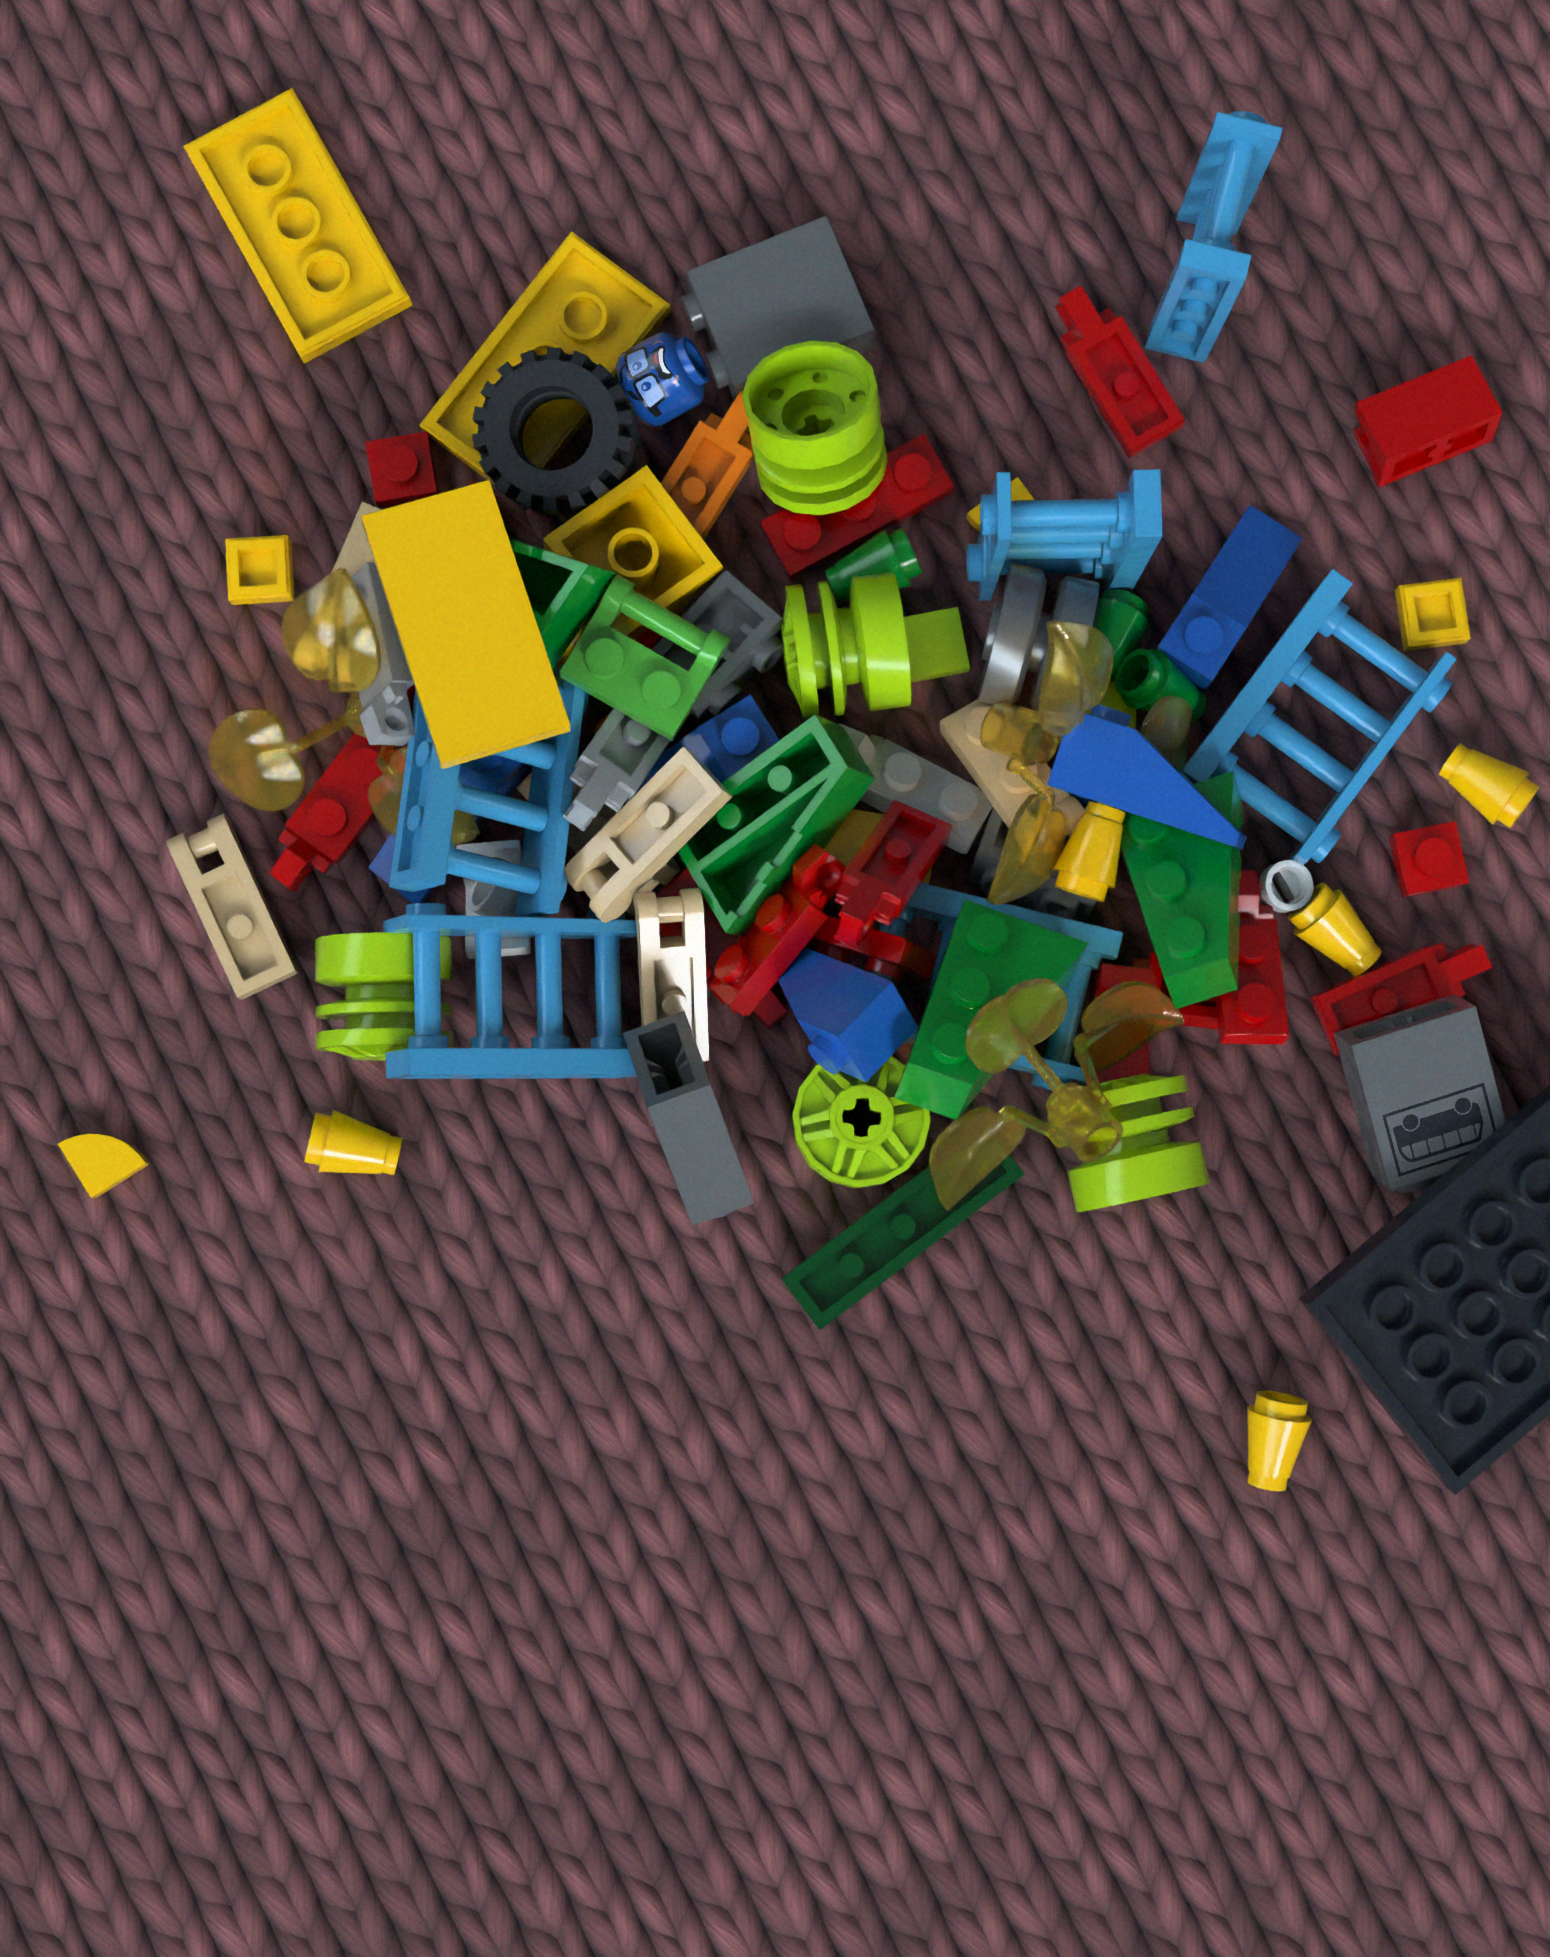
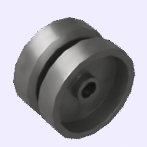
M1011 562L1001 601H995L982 653V659L986 660L978 701L1008 708L1011 707L1020 696L1026 672L1031 671L1035 672L1030 696V704L1034 714L1065 721L1073 703L1088 647L1097 606L1099 583L1067 576L1057 587L1050 613L1043 612L1041 610L1047 585L1043 570Z

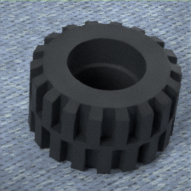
M547 347V354L537 355L534 350L520 354L522 358L521 363L512 366L507 361L497 369L502 375L494 385L487 381L480 392L486 399L482 408L475 406L472 420L478 424V433L472 434L474 449L481 455L482 460L479 463L484 473L493 480L494 486L512 501L526 510L535 511L541 516L553 518L554 514L564 515L566 518H572L622 483L627 472L633 474L637 463L634 458L635 448H640V433L636 428L635 422L638 421V418L626 392L613 375L600 363L597 365L587 355L574 351L573 355L566 354L562 348ZM557 399L577 401L586 408L593 422V434L588 449L577 462L563 469L543 470L535 466L527 458L523 449V431L529 417L538 407L549 401Z

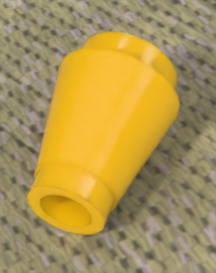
M1461 743L1449 756L1438 774L1448 780V783L1492 825L1499 821L1508 828L1515 824L1540 787L1527 778L1530 772L1477 750L1469 749Z
M1088 801L1085 813L1082 814L1053 867L1054 870L1058 871L1054 885L1056 888L1104 902L1108 888H1115L1123 830L1122 823L1125 812L1107 805Z
M1320 883L1315 886L1309 902L1302 908L1289 912L1287 916L1296 926L1294 929L1296 936L1342 968L1347 969L1353 976H1358L1369 969L1382 953V950L1374 943V939L1340 889L1333 891L1326 883Z
M336 1110L332 1111V1115L316 1112L304 1162L320 1166L318 1172L385 1173L394 1175L402 1138L392 1136L388 1132Z
M1262 1390L1256 1392L1255 1404L1247 1406L1249 1470L1247 1482L1250 1485L1270 1491L1286 1490L1288 1478H1290L1312 1421L1306 1415L1307 1400L1276 1391Z

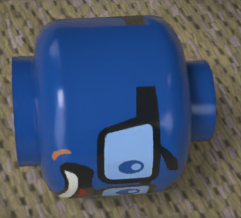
M669 332L656 333L623 352L616 364L617 382L626 392L636 414L651 426L663 425L698 406L704 396L703 384L709 381L706 364L693 342L686 336L678 339Z

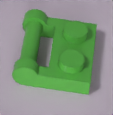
M617 574L560 670V678L673 741L722 658L731 638L716 629H713L711 633L704 631L634 591L635 583ZM620 613L695 654L697 658L690 670L687 671L612 628Z

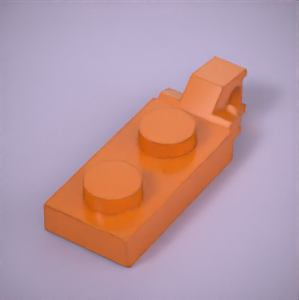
M741 390L723 419L711 413L705 422L701 420L698 422L661 482V485L703 540L755 459L742 398L743 391Z

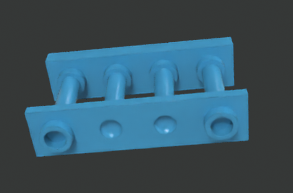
M1252 112L1216 113L1176 218L1178 221L1196 225L1192 240L1185 239L1151 321L1145 349L1205 363L1245 282L1251 255L1236 251V247L1231 244L1233 234H1237L1280 141L1282 127L1267 124V121L1262 116Z
M1160 469L1133 470L1123 492L1115 493V499L1011 501L1010 472H997L991 494H981L980 531L977 543L967 544L966 550L967 581L978 582L979 601L992 600L999 576L1008 574L1011 562L1042 569L1044 574L1092 573L1093 579H1103V591L1107 589H1121L1131 593L1163 536Z
M1334 569L1318 585L1181 770L1193 784L1234 771L1241 799L1300 842L1288 860L1297 861L1301 865L1307 863L1310 858L1319 864L1331 851L1342 835L1333 826L1422 707L1429 713L1432 712L1448 692L1453 682L1445 677V674L1457 660L1446 651L1426 671L1347 614L1350 607L1343 603L1341 599L1353 583ZM1317 632L1326 638L1330 634L1334 635L1411 691L1390 721L1310 663L1313 657L1306 653L1304 649ZM1280 682L1289 688L1296 684L1374 741L1353 771L1273 714L1276 707L1269 703L1267 699ZM1243 731L1252 738L1259 734L1337 791L1316 822L1236 764L1239 757L1229 750Z
M564 664L554 667L552 671L571 725L570 732L493 754L533 766L528 802L462 784V780L459 777L460 764L441 769L415 689L412 710L415 736L408 741L389 887L416 892L444 885L446 875L451 874L517 891L514 917H541L559 913L560 902L564 897L567 887V876L564 866L570 824L568 820L563 818V815L573 799L574 782L569 778L576 769L573 766L578 758L582 716L589 702V694L560 678V670ZM459 810L525 828L521 864L454 848L451 841L454 811Z
M920 883L898 918L894 917L889 926L881 922L879 923V931L903 937L905 924H912L914 915L939 921L937 931L943 934L927 1000L964 899L1088 943L1071 980L1059 994L1044 1058L1011 1050L1001 1065L1034 1074L1031 1085L1055 1092L1069 1094L1071 1084L1081 1086L1088 1083L1090 1070L1069 1065L1091 970H1098L1100 961L1111 963L1118 957L1123 932ZM917 1030L905 1041L906 1043L913 1044Z
M415 903L406 905L405 915L383 921V932L413 933L415 1036L408 1037V1048L386 1052V1079L637 1077L625 1038L622 1037L620 940L637 936L636 920H626L625 912L617 919L602 923L592 910H587V919L446 915L445 904ZM440 935L475 936L477 1037L470 1038V1048H448V1036H442ZM501 937L535 938L537 1037L531 1038V1048H510V1037L503 1036ZM561 938L594 939L596 1037L590 1038V1048H570V1037L563 1036Z

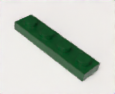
M985 1123L784 1275L781 1280L817 1328L821 1330L1025 1174Z

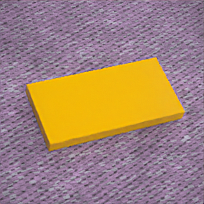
M293 88L183 146L304 364L413 306L409 295Z
M571 231L419 425L421 431H427L431 439L486 480H490V483L494 485L493 480L484 473L479 463L482 460L480 453L474 449L472 434L478 433V424L472 419L475 406L483 407L486 398L480 392L486 382L489 381L494 385L502 376L497 369L507 361L512 366L521 363L522 358L520 354L534 350L537 355L547 354V347L562 348L566 354L573 355L574 351L587 355L592 362L597 365L599 363L603 365L617 381L616 364L619 356L655 333L671 312L670 304ZM570 399L552 400L538 407L529 417L523 431V449L530 462L543 470H548L590 416L586 408L577 401Z
M490 480L362 515V525L441 769L570 732L571 725Z

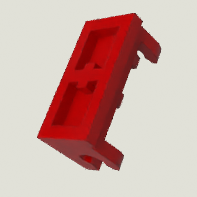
M1470 355L1356 402L1354 411L1361 426L1354 429V434L1379 488L1492 442L1503 411L1473 356Z

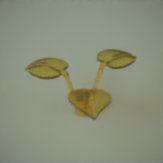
M345 568L333 571L317 585L296 598L285 612L281 630L285 650L292 663L303 675L313 680L328 679L329 689L334 693L355 692L348 699L346 712L301 738L288 743L284 725L276 714L260 708H247L227 717L219 724L211 737L209 760L212 769L217 774V778L235 796L257 809L278 811L287 808L299 798L304 789L305 773L294 753L310 747L346 726H349L356 734L366 737L359 717L362 713V707L358 691L369 688L377 679L381 668V650L367 606ZM382 745L377 758V765L384 774L375 779L369 786L368 799L379 822L388 832L396 837L408 745L400 748L393 755L395 745ZM459 810L454 811L451 841L454 846L473 840L480 834V830L472 815Z
M1054 620L1046 623L1048 657L1041 684L1039 711L1023 706L1019 707L1006 701H998L988 710L981 725L980 742L983 748L1009 758L1006 770L1019 775L1037 793L1029 795L1024 800L1010 825L994 880L986 902L993 905L1007 903L1038 889L1053 873V867L1062 853L1067 828L1066 815L1064 812L1053 808L1056 798L1054 792L1028 766H1033L1037 763H1047L1055 754L1058 744H1061L1063 736L1070 733L1076 725L1083 722L1085 710L1095 707L1107 690L1113 666L1111 644L1103 633L1083 623L1065 620ZM1175 695L1161 698L1149 710L1139 731L1180 771H1182L1188 749V734L1192 724L1190 704L1185 699Z
M1044 978L1021 982L1008 989L1005 995L994 998L982 1007L971 1021L967 1030L965 1048L969 1058L982 1071L995 1074L1008 1068L1024 1054L1053 1091L1046 1102L1049 1124L1012 1105L1004 1106L997 1114L989 1107H979L965 1113L951 1123L938 1136L929 1156L931 1176L939 1201L949 1212L960 1199L997 1167L1020 1143L1027 1127L1048 1137L1057 1148L1062 1147L1066 1143L1083 1162L1096 1161L1112 1151L1121 1139L1123 1127L1109 1111L1112 1108V1103L1103 1094L1096 1071H1102L1118 1064L1159 1033L1183 1024V1017L1178 1009L1175 1010L1173 1002L1157 987L1141 981H1127L1117 984L1092 1001L1082 1015L1081 1024L1084 1032L1078 1034L1073 1039L1074 1056L1081 1066L1087 1087L1078 1086L1076 1083L1063 1084L1034 1048V1045L1044 1041L1055 1032L1067 1011V997L1056 982Z

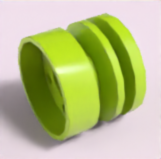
M806 341L784 346L763 358L747 377L742 398L752 440L761 489L776 505L794 513L825 515L847 510L868 498L883 480L888 461L884 443V431L880 420L881 409L878 387L873 368L858 351L836 342Z
M894 572L852 577L849 607L838 609L828 582H817L819 611L807 612L802 584L785 586L786 605L782 618L783 622L781 623L785 668L788 685L800 706L803 720L809 719L814 714L819 716L817 689L829 688L834 716L844 715L847 685L859 684L864 702L869 711L911 705V677L901 597Z
M349 933L322 936L315 939V981L326 986L345 989V1000L329 1002L316 1007L317 1018L345 1021V1029L317 1032L316 1050L340 1053L350 1056L354 1060L386 1061V1052L408 1048V1037L415 1036L413 933ZM440 935V984L442 985L452 981V939ZM441 1002V1019L452 1017V1006ZM441 1030L442 1036H448V1048H453V1032Z
M891 1056L867 1082L842 1071L832 1074L823 1069L819 1064L814 1067L799 1087L792 1114L795 1144L809 1167L829 1182L851 1188L881 1185L906 1171L925 1146L931 1120L929 1110L894 1098L905 1067L904 1064ZM860 1100L867 1102L869 1113L879 1115V1124L869 1126L864 1137L855 1136L854 1126L850 1123H843L842 1119L843 1112L853 1111L856 1101Z
M1145 1073L1084 1087L1082 1091L1067 1100L1052 1105L1055 1121L1084 1115L1087 1130L1059 1136L1061 1146H1091L1094 1159L1067 1171L1076 1213L1164 1195L1210 1183L1201 1142H1170L1168 1128L1194 1117L1193 1108L1187 1107L1163 1112L1160 1098L1188 1091L1185 1075L1165 1077L1152 1076Z

